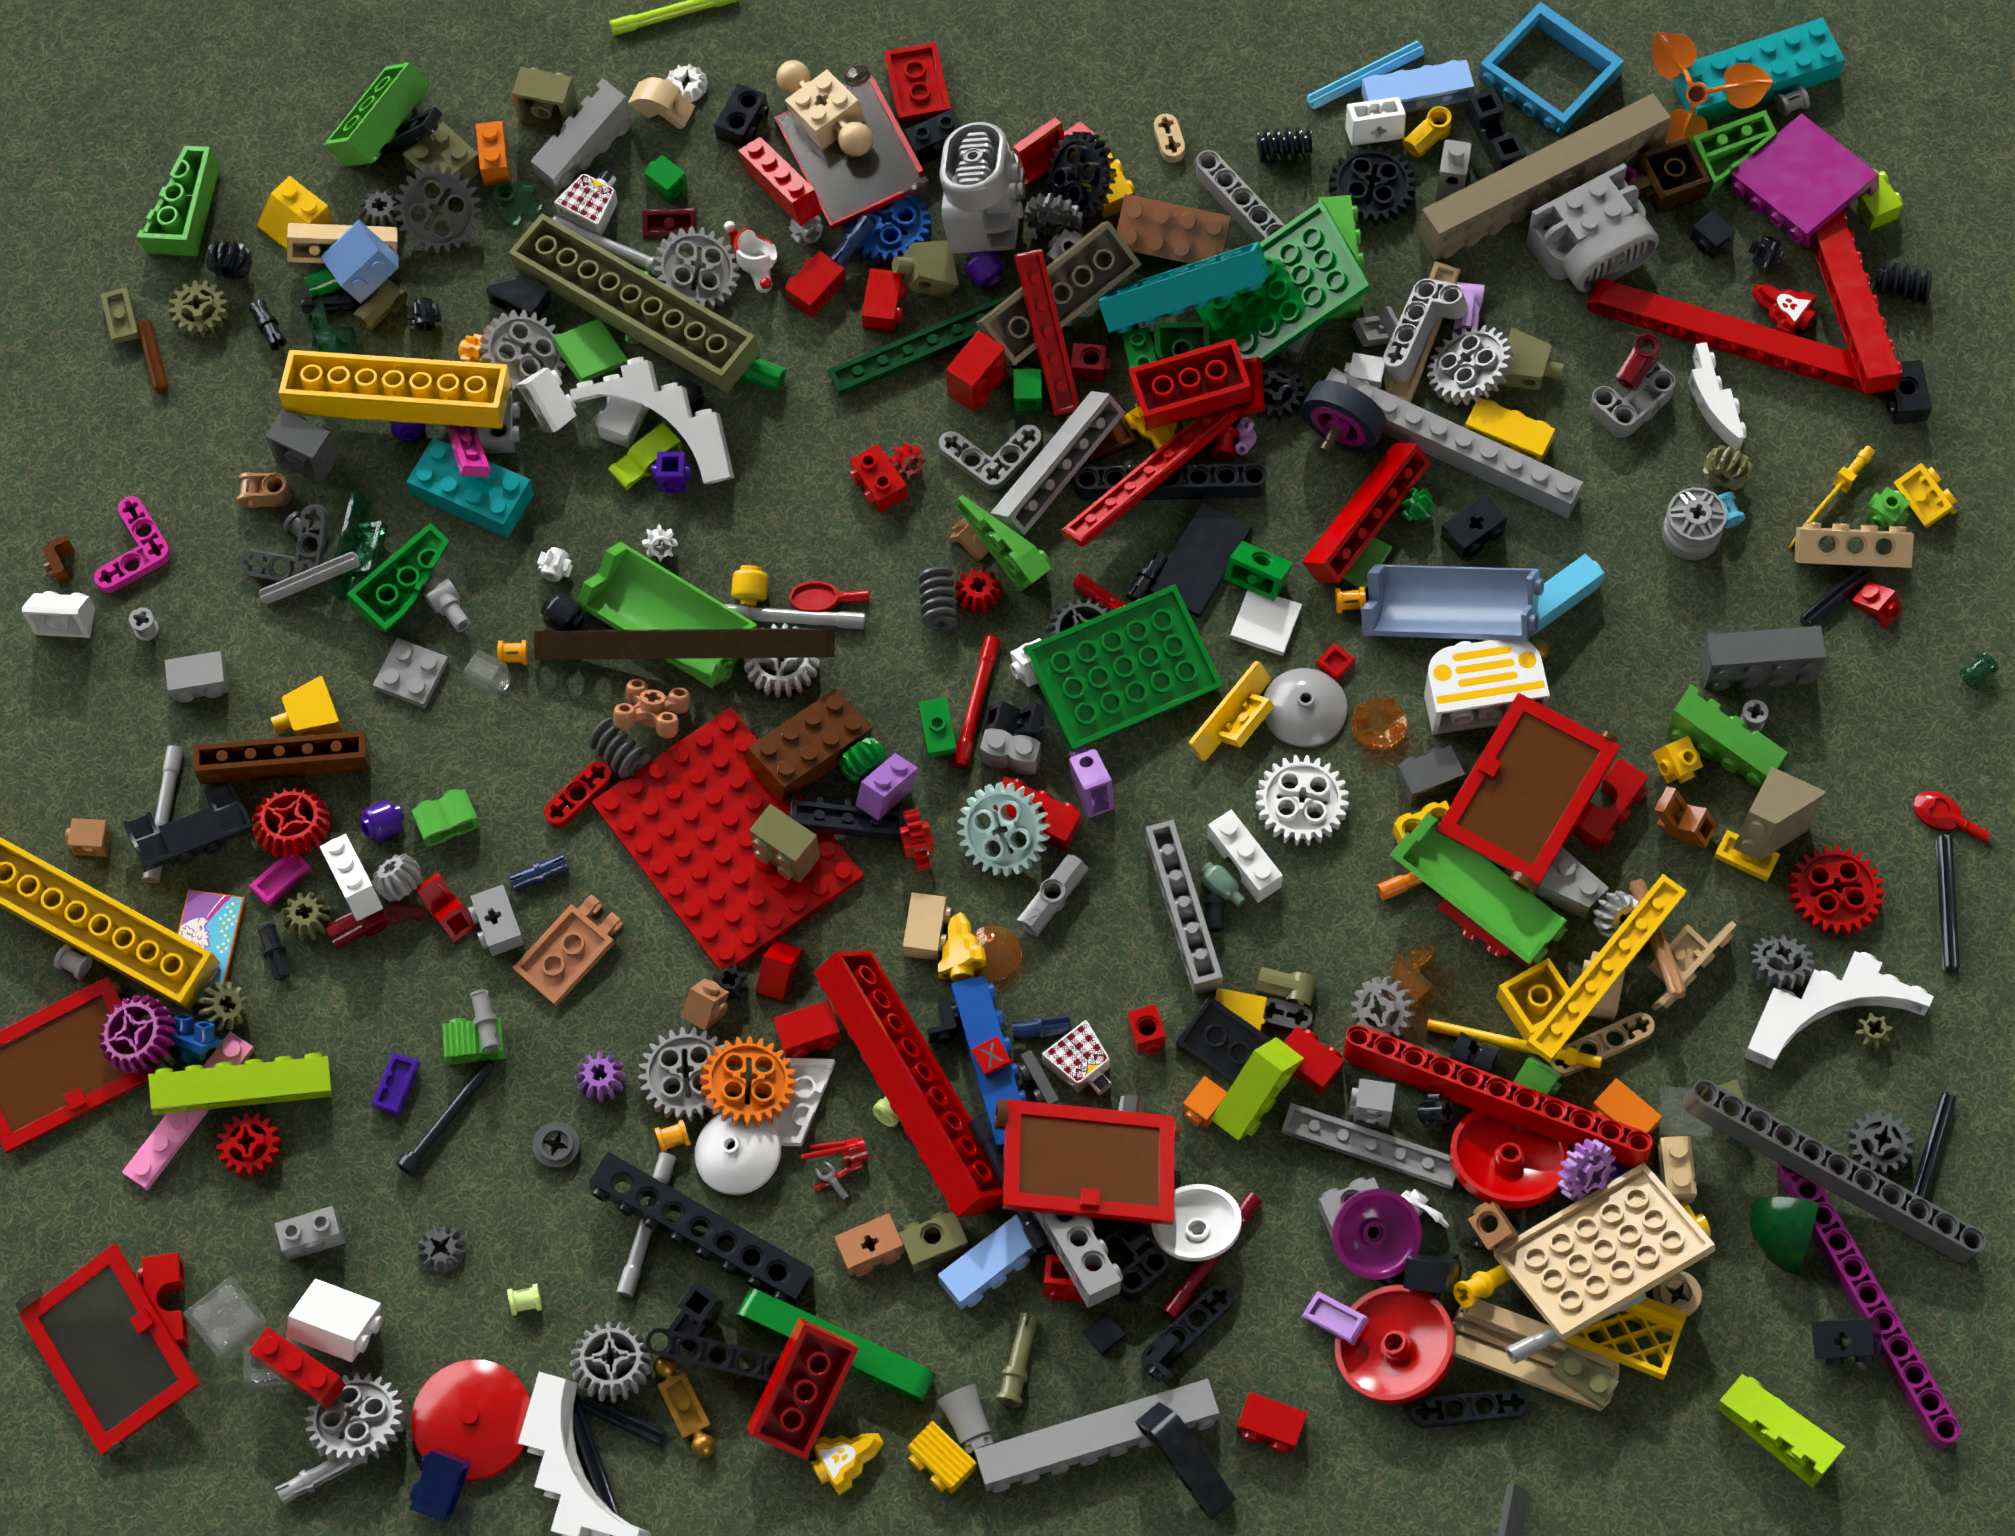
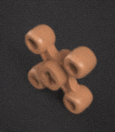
M632 679L627 683L625 691L626 700L630 704L621 703L614 708L613 723L617 728L626 730L632 728L635 722L639 720L643 726L656 727V732L660 737L673 738L678 733L679 719L674 713L682 714L689 710L690 693L688 690L678 687L672 689L669 695L665 697L661 691L648 690V685L645 681Z

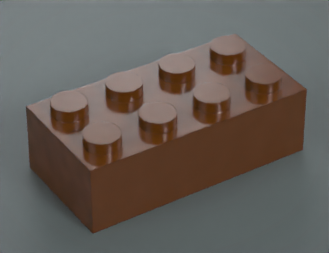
M835 688L750 745L747 749L745 764L782 804L790 799L791 793H799L837 767L839 759L850 747L865 738H871L872 726Z

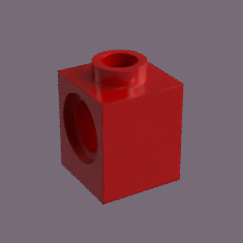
M1156 1004L1127 1012V1022L1137 1053L1144 1051L1146 1054H1151L1159 1051L1162 1048L1161 1046H1165L1166 1035ZM1144 1027H1150L1155 1032L1150 1036H1145L1140 1033V1030Z

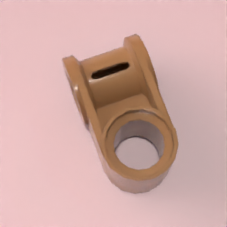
M247 472L239 475L238 480L241 487L236 503L242 507L285 506L292 499V490L285 477L280 473ZM281 487L279 491L273 492L275 489Z

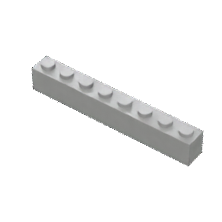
M1201 1380L975 1449V1458L985 1491L993 1490V1493L1002 1492L1009 1489L1011 1483L1021 1480L1023 1484L1031 1483L1040 1479L1039 1475L1051 1472L1052 1475L1061 1474L1068 1471L1069 1466L1080 1463L1081 1466H1086L1097 1462L1098 1457L1110 1454V1457L1120 1456L1128 1451L1127 1448L1139 1445V1448L1154 1445L1141 1433L1135 1421L1158 1402L1176 1412L1188 1429L1197 1427L1198 1430L1208 1429L1215 1425L1214 1421L1219 1420V1410L1209 1380Z

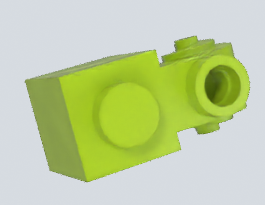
M1875 169L1873 170L1879 174V190L1872 196L1867 192L1862 193L1856 209L1869 230L1898 219L1903 206L1902 198L1890 186L1887 174L1884 171L1878 172Z

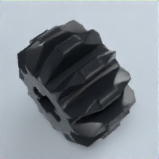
M225 239L213 241V244L209 245L205 257L209 271L214 272L215 275L236 279V277L244 278L245 275L249 274L253 262L251 249L244 247L242 243H235L234 240L227 241Z

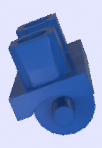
M183 1013L173 1017L176 1021L173 1028L178 1034L172 1036L171 1040L174 1041L175 1045L179 1046L181 1059L184 1063L194 1065L199 1060H204L207 1051L211 1048L221 1049L223 1047V1040L214 1037L215 1024L201 1021L195 1023V1028H193L192 1015Z

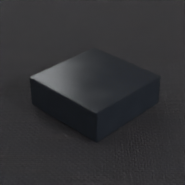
M1107 1312L1083 1330V1334L1102 1356L1125 1338V1333Z

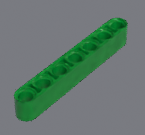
M754 1288L749 1289L736 1314L743 1322L786 1342L799 1317L852 1340L859 1350L849 1371L918 1403L924 1401L936 1376L933 1371Z

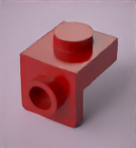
M1870 581L1852 600L1856 609L1877 616L1880 625L1885 628L1902 611L1895 590Z

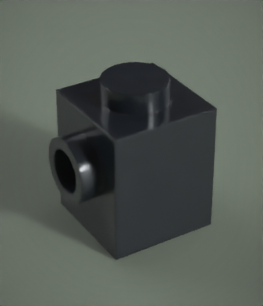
M1711 210L1693 226L1690 239L1696 244L1697 249L1702 254H1707L1714 260L1718 255H1725L1732 249L1736 230L1715 211Z

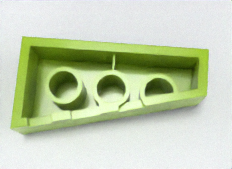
M1744 1374L1737 1379L1716 1406L1717 1410L1812 1488L1845 1448L1844 1445L1791 1409L1779 1398L1763 1389V1386L1756 1379L1746 1377Z

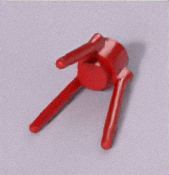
M862 1137L845 1141L813 1144L809 1146V1150L820 1151L801 1155L802 1160L841 1153L844 1163L850 1162L851 1165L834 1175L837 1180L852 1171L862 1169V1162L868 1160L867 1149ZM823 1181L815 1186L814 1190L818 1192L830 1184L828 1181Z

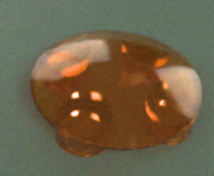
M1375 698L1365 701L1354 708L1351 729L1356 740L1365 747L1384 750L1394 747L1405 737L1408 729V719L1405 711L1394 698Z
M995 925L982 927L972 933V935L978 937L979 946L984 947L986 965L974 971V974L977 977L985 975L987 980L1004 981L1017 969L1021 961L1022 949L1018 938L1010 930Z

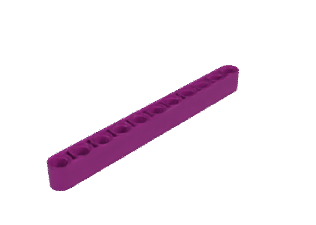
M1778 1163L1776 1174L1789 1197L1819 1203L1817 1214L1824 1215L1828 1220V1224H1820L1815 1220L1811 1234L1813 1240L1858 1318H1880L1887 1322L1889 1329L1881 1330L1883 1355L1880 1356L1929 1442L1938 1449L1949 1448L1960 1435L1961 1427L1824 1188L1795 1172L1788 1171L1783 1165ZM1799 1189H1809L1813 1193V1197H1803ZM1829 1241H1839L1843 1246V1250L1833 1249ZM1844 1267H1854L1858 1271V1276H1849L1845 1272ZM1860 1293L1870 1294L1874 1302H1863L1860 1298ZM1890 1346H1899L1903 1350L1904 1356H1895L1891 1352ZM1906 1373L1916 1374L1919 1377L1920 1383L1913 1384L1909 1382L1906 1378ZM1928 1399L1932 1401L1935 1405V1410H1926L1922 1406L1921 1400ZM1937 1427H1946L1950 1431L1951 1438L1941 1437L1938 1434Z

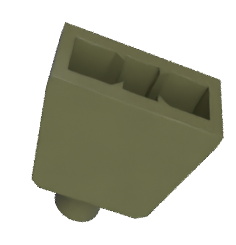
M948 240L915 242L910 245L902 257L896 256L892 261L893 272L905 274L909 290L947 299L959 286L954 257Z
M1511 328L1508 340L1515 353V356L1512 357L1515 365L1509 367L1512 371L1511 375H1504L1507 381L1506 384L1498 383L1497 385L1540 390L1544 376L1560 380L1564 364L1549 360L1552 346L1547 342Z

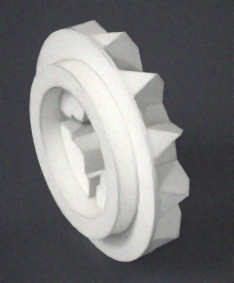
M690 63L684 67L678 64L677 69L674 71L670 70L669 76L665 79L680 88L678 93L689 102L701 98L708 86L706 74L701 71L700 67H692ZM689 76L690 83L687 84L684 90L682 82Z

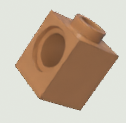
M72 818L71 826L65 832V844L68 845L73 855L108 857L112 830L106 820Z
M1485 1202L1472 1211L1474 1215L1468 1219L1486 1248L1492 1252L1518 1236V1233L1500 1206L1493 1202L1491 1204ZM1496 1217L1498 1227L1494 1232L1488 1233L1485 1223L1489 1218Z

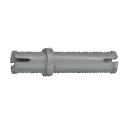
M336 1457L333 1461L329 1462L327 1460L308 1471H305V1469L300 1471V1475L275 1487L285 1505L307 1492L310 1494L315 1492L316 1487L355 1466H352L350 1459H346L343 1465H339ZM357 1458L355 1466L363 1463L362 1458Z

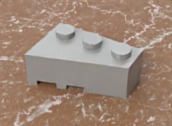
M1562 848L1546 877L1543 878L1533 895L1544 898L1561 909L1587 919L1593 913V910L1600 906L1598 900H1605L1606 892H1608L1609 888ZM1507 869L1504 870V873L1511 876L1512 872Z

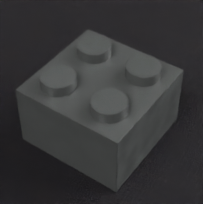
M282 410L265 436L276 462L323 483L339 458L330 430L320 423L314 425L308 422L302 415L296 412L291 414Z

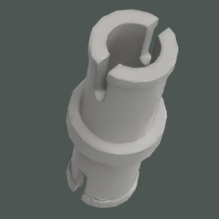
M486 989L474 991L470 994L475 1012L473 1021L474 1026L478 1027L482 1050L492 1051L501 1047L495 1025L497 1017L492 1012L489 992Z

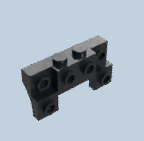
M231 781L227 782V785L214 790L204 791L209 804L208 808L160 825L158 828L150 812L129 822L127 820L123 821V827L144 872L171 863V865L177 863L179 865L188 864L195 860V856L203 853L207 855L214 854L223 848L222 846L226 845V841L253 831L249 815Z

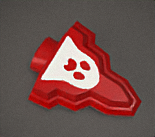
M1757 284L1751 292L1758 305L1768 311L1769 319L1777 325V330L1793 334L1799 328L1805 332L1816 315V312L1811 308L1816 302L1817 296L1807 291L1801 293L1792 289L1780 291L1773 286Z

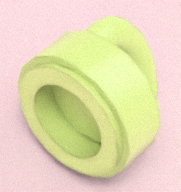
M886 1096L884 1099L878 1100L873 1106L875 1117L884 1125L894 1127L900 1121L897 1114L892 1111Z

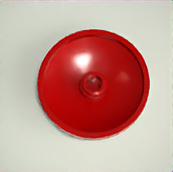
M1475 1110L1463 1118L1456 1127L1450 1144L1449 1157L1456 1178L1472 1195L1490 1204L1493 1202L1500 1207L1526 1208L1547 1201L1561 1189L1557 1184L1562 1178L1557 1176V1173L1564 1169L1560 1163L1567 1160L1569 1147L1565 1143Z
M1403 1285L1381 1287L1365 1294L1350 1307L1367 1316L1369 1322L1354 1346L1336 1337L1335 1356L1342 1375L1357 1393L1378 1403L1403 1404L1423 1397L1444 1379L1454 1360L1456 1335L1448 1313L1436 1298L1426 1291L1405 1289Z
M465 1360L453 1363L434 1374L418 1393L411 1415L413 1440L423 1459L435 1471L448 1478L459 1481H481L492 1478L511 1467L527 1447L526 1445L519 1444L518 1441L530 1404V1397L521 1381L512 1372L499 1364L485 1360Z

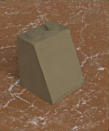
M1772 767L1748 812L1733 849L1760 861L1808 831L1825 791Z

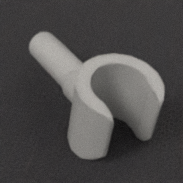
M824 1161L830 1168L829 1173L823 1176L815 1168L816 1175L820 1179L828 1181L844 1200L849 1195L834 1176V1167L829 1162Z

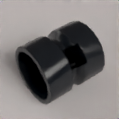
M1461 1032L1450 1059L1491 1073L1500 1048L1487 1042L1478 1044L1477 1038Z

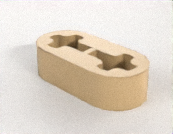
M1171 114L1159 115L1154 121V134L1161 156L1167 162L1176 163L1185 154V143L1178 121ZM1162 124H1167L1170 127V134H1166ZM1170 142L1173 143L1177 152L1172 153L1171 149H1169Z

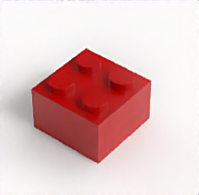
M978 330L946 369L947 396L972 412H975L979 406H984L988 402L994 387L1001 386L1007 377L1005 347Z

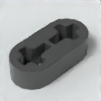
M1276 998L1267 999L1265 1011L1269 1007H1274L1277 1014H1274L1272 1018H1268L1265 1012L1264 1019L1266 1023L1263 1025L1291 1033L1297 1026L1302 1030L1310 1029L1313 1015L1308 1007ZM1298 1014H1303V1019L1306 1020L1302 1021L1301 1025H1296L1295 1019H1293Z

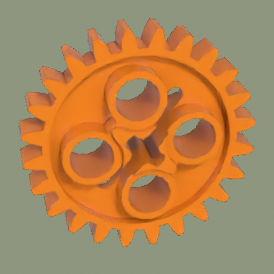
M748 1036L746 1043H742L741 1039L736 1037V1042L733 1046L726 1040L724 1042V1050L716 1046L714 1056L708 1055L707 1064L702 1065L701 1073L704 1075H700V1084L704 1085L701 1087V1095L707 1096L705 1098V1105H713V1115L722 1112L721 1121L723 1122L729 1117L733 1118V1126H736L739 1120H741L745 1128H748L750 1121H754L757 1128H759L761 1119L771 1124L772 1114L780 1118L782 1116V1108L789 1109V1100H793L795 1093L792 1089L796 1087V1080L792 1079L795 1076V1069H788L791 1064L790 1059L782 1060L784 1051L780 1050L774 1053V1043L764 1047L763 1038H760L757 1044H753L751 1036ZM749 1059L751 1060L750 1104L746 1105L745 1075L746 1060ZM733 1065L737 1066L740 1069L737 1071H733L728 1069L727 1067ZM765 1067L769 1069V1071L760 1072L759 1070H757V1068ZM735 1092L739 1094V1096L730 1097L727 1095V1093ZM763 1093L766 1094L768 1098L761 1099L756 1095Z

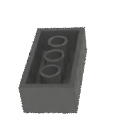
M1821 626L1708 634L1700 655L1704 689L1712 688L1715 691H1723L1733 686L1750 689L1759 684H1769L1770 686L1777 687L1784 685L1786 682H1797L1798 684L1812 683L1818 679L1826 659Z

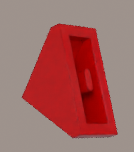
M776 940L763 956L756 994L783 1002L803 949Z

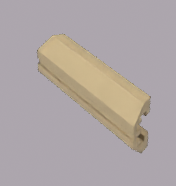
M1480 1299L1476 1300V1303L1469 1308L1461 1306L1454 1314L1452 1320L1456 1335L1454 1356L1598 1411L1602 1409L1550 1375L1551 1370L1566 1348L1569 1347L1616 1380L1619 1378L1618 1362L1562 1340L1513 1364L1506 1354V1347L1526 1337L1534 1336L1551 1328V1326ZM1613 1393L1611 1394L1603 1408H1605L1610 1403Z

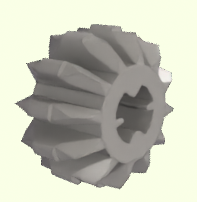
M406 853L400 856L394 855L392 859H386L383 865L378 866L379 870L374 872L372 883L375 886V890L384 899H387L389 902L395 899L399 901L404 896H409L412 890L417 889L416 885L423 880L421 877L423 872L416 860H413Z
M1616 890L1614 894L1606 892L1605 900H1598L1600 906L1598 909L1593 910L1597 917L1592 922L1598 927L1597 931L1602 936L1610 939L1636 908L1638 900L1623 891Z

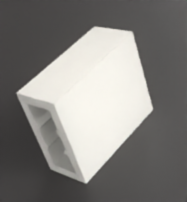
M314 1279L288 1316L286 1338L353 1362L359 1352L363 1353L366 1350L371 1334H376L381 1327L383 1317L379 1316L381 1303Z

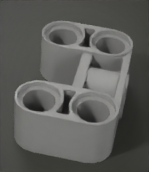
M1657 361L1651 366L1636 391L1632 390L1625 398L1608 386L1596 388L1590 403V414L1613 435L1619 438H1626L1642 424L1649 421L1671 399L1675 386V377ZM1661 385L1666 387V389H1659L1657 386ZM1603 401L1608 403V405L1604 406L1599 404L1598 402ZM1618 419H1625L1628 423H1621Z

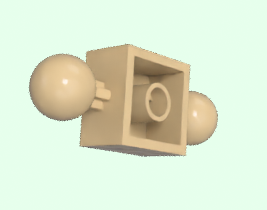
M790 60L779 67L776 80L782 91L791 94L790 97L785 99L791 119L822 150L838 139L840 148L847 155L857 157L869 151L873 137L870 129L865 124L860 123L865 119L858 99L828 70H825L810 81V72L806 65L800 61Z

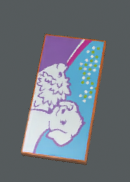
M188 889L178 935L208 950L220 961L219 966L205 986V988L209 987L212 989V984L215 982H220L222 985L227 982L246 899L240 896ZM203 992L200 994L198 999L205 998Z

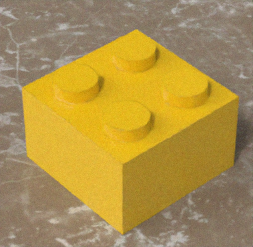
M1547 958L1499 985L1496 998L1522 1038L1528 1041L1570 988L1551 960Z

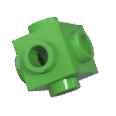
M1886 487L1881 495L1876 493L1867 506L1870 508V512L1866 521L1878 526V529L1881 531H1889V526H1903L1910 516L1907 510L1911 501L1907 500L1901 492L1893 491Z

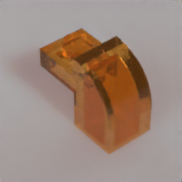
M1427 943L1423 948L1419 946L1415 948L1407 957L1408 960L1399 953L1392 964L1390 974L1392 984L1395 981H1401L1402 986L1400 989L1410 990L1406 997L1408 1000H1415V1003L1409 1006V1010L1412 1011L1432 993L1433 985L1421 974L1436 958L1437 950L1430 943Z

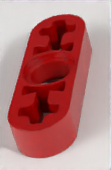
M595 761L590 763L546 805L544 815L547 823L554 828H562L570 823L592 800L610 785L612 773L609 765L603 761ZM595 771L598 773L604 771V778L602 780L600 778L594 780L593 773ZM591 783L594 789L591 790L588 784ZM578 788L584 789L586 791L584 799L580 801L571 799L570 795L573 790ZM564 799H566L568 804L571 807H573L572 809H570L568 805L565 807V803L563 801ZM556 810L559 812L562 810L563 817H554L552 811Z

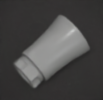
M976 1384L957 1389L937 1401L954 1429L960 1445H963L968 1455L975 1454V1449L994 1444L993 1438L990 1435V1427L980 1403Z

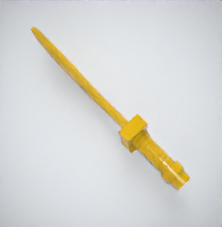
M1866 446L1857 454V458L1848 469L1844 466L1838 472L1837 479L1833 483L1836 487L1806 522H1815L1840 490L1847 493L1852 488V483L1857 474L1872 459L1875 453L1873 448ZM1796 536L1789 546L1790 549L1795 546Z

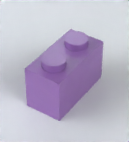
M894 753L861 782L856 806L879 820L912 792L918 768Z

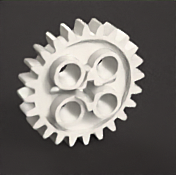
M1294 755L1293 763H1289L1286 758H1283L1282 767L1273 763V773L1269 771L1264 772V779L1266 781L1259 780L1258 788L1261 790L1256 791L1255 798L1259 800L1256 802V810H1262L1259 813V820L1267 819L1265 822L1266 830L1274 827L1273 837H1277L1282 833L1284 834V843L1292 837L1296 846H1298L1300 839H1305L1307 846H1309L1313 837L1319 843L1322 842L1323 833L1331 837V827L1337 830L1340 829L1341 823L1339 820H1345L1346 812L1343 810H1348L1349 802L1345 801V799L1348 798L1349 792L1342 790L1345 788V780L1337 781L1339 771L1330 774V763L1321 767L1320 758H1317L1314 763H1310L1309 755H1306L1304 762H1300L1297 755ZM1292 782L1296 787L1288 789L1283 786V783ZM1319 785L1322 786L1325 790L1322 792H1315L1311 789V787ZM1299 798H1305V803L1299 802ZM1283 808H1288L1292 810L1293 813L1290 815H1283L1279 812V810ZM1318 812L1321 814V817L1313 819L1308 816V813Z

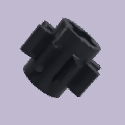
M1762 235L1761 240H1753L1748 251L1754 254L1752 262L1764 268H1771L1772 264L1777 265V263H1780L1785 251L1779 249L1781 242L1767 235Z
M418 298L413 301V307H407L410 326L415 325V328L419 331H430L435 328V322H441L439 304H433V300L430 298Z
M737 965L728 969L722 966V972L719 976H713V981L729 992L726 1003L730 998H736L740 1001L742 991H749L748 984L744 983L748 979L747 973L742 972L739 974ZM731 980L733 984L735 983V985L730 986V984H726V982Z
M1429 1094L1428 1100H1422L1418 1107L1419 1121L1424 1124V1128L1431 1127V1131H1444V1125H1451L1455 1116L1453 1104L1449 1101L1448 1097L1442 1098L1441 1094Z

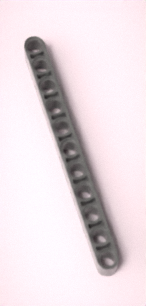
M1698 1081L1683 1098V1106L1686 1112L1957 1262L1967 1263L1971 1261L1986 1246L1985 1235L1978 1228L1710 1081Z

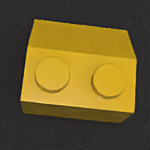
M289 176L270 194L257 227L287 250L288 223L330 225L333 219L327 204Z

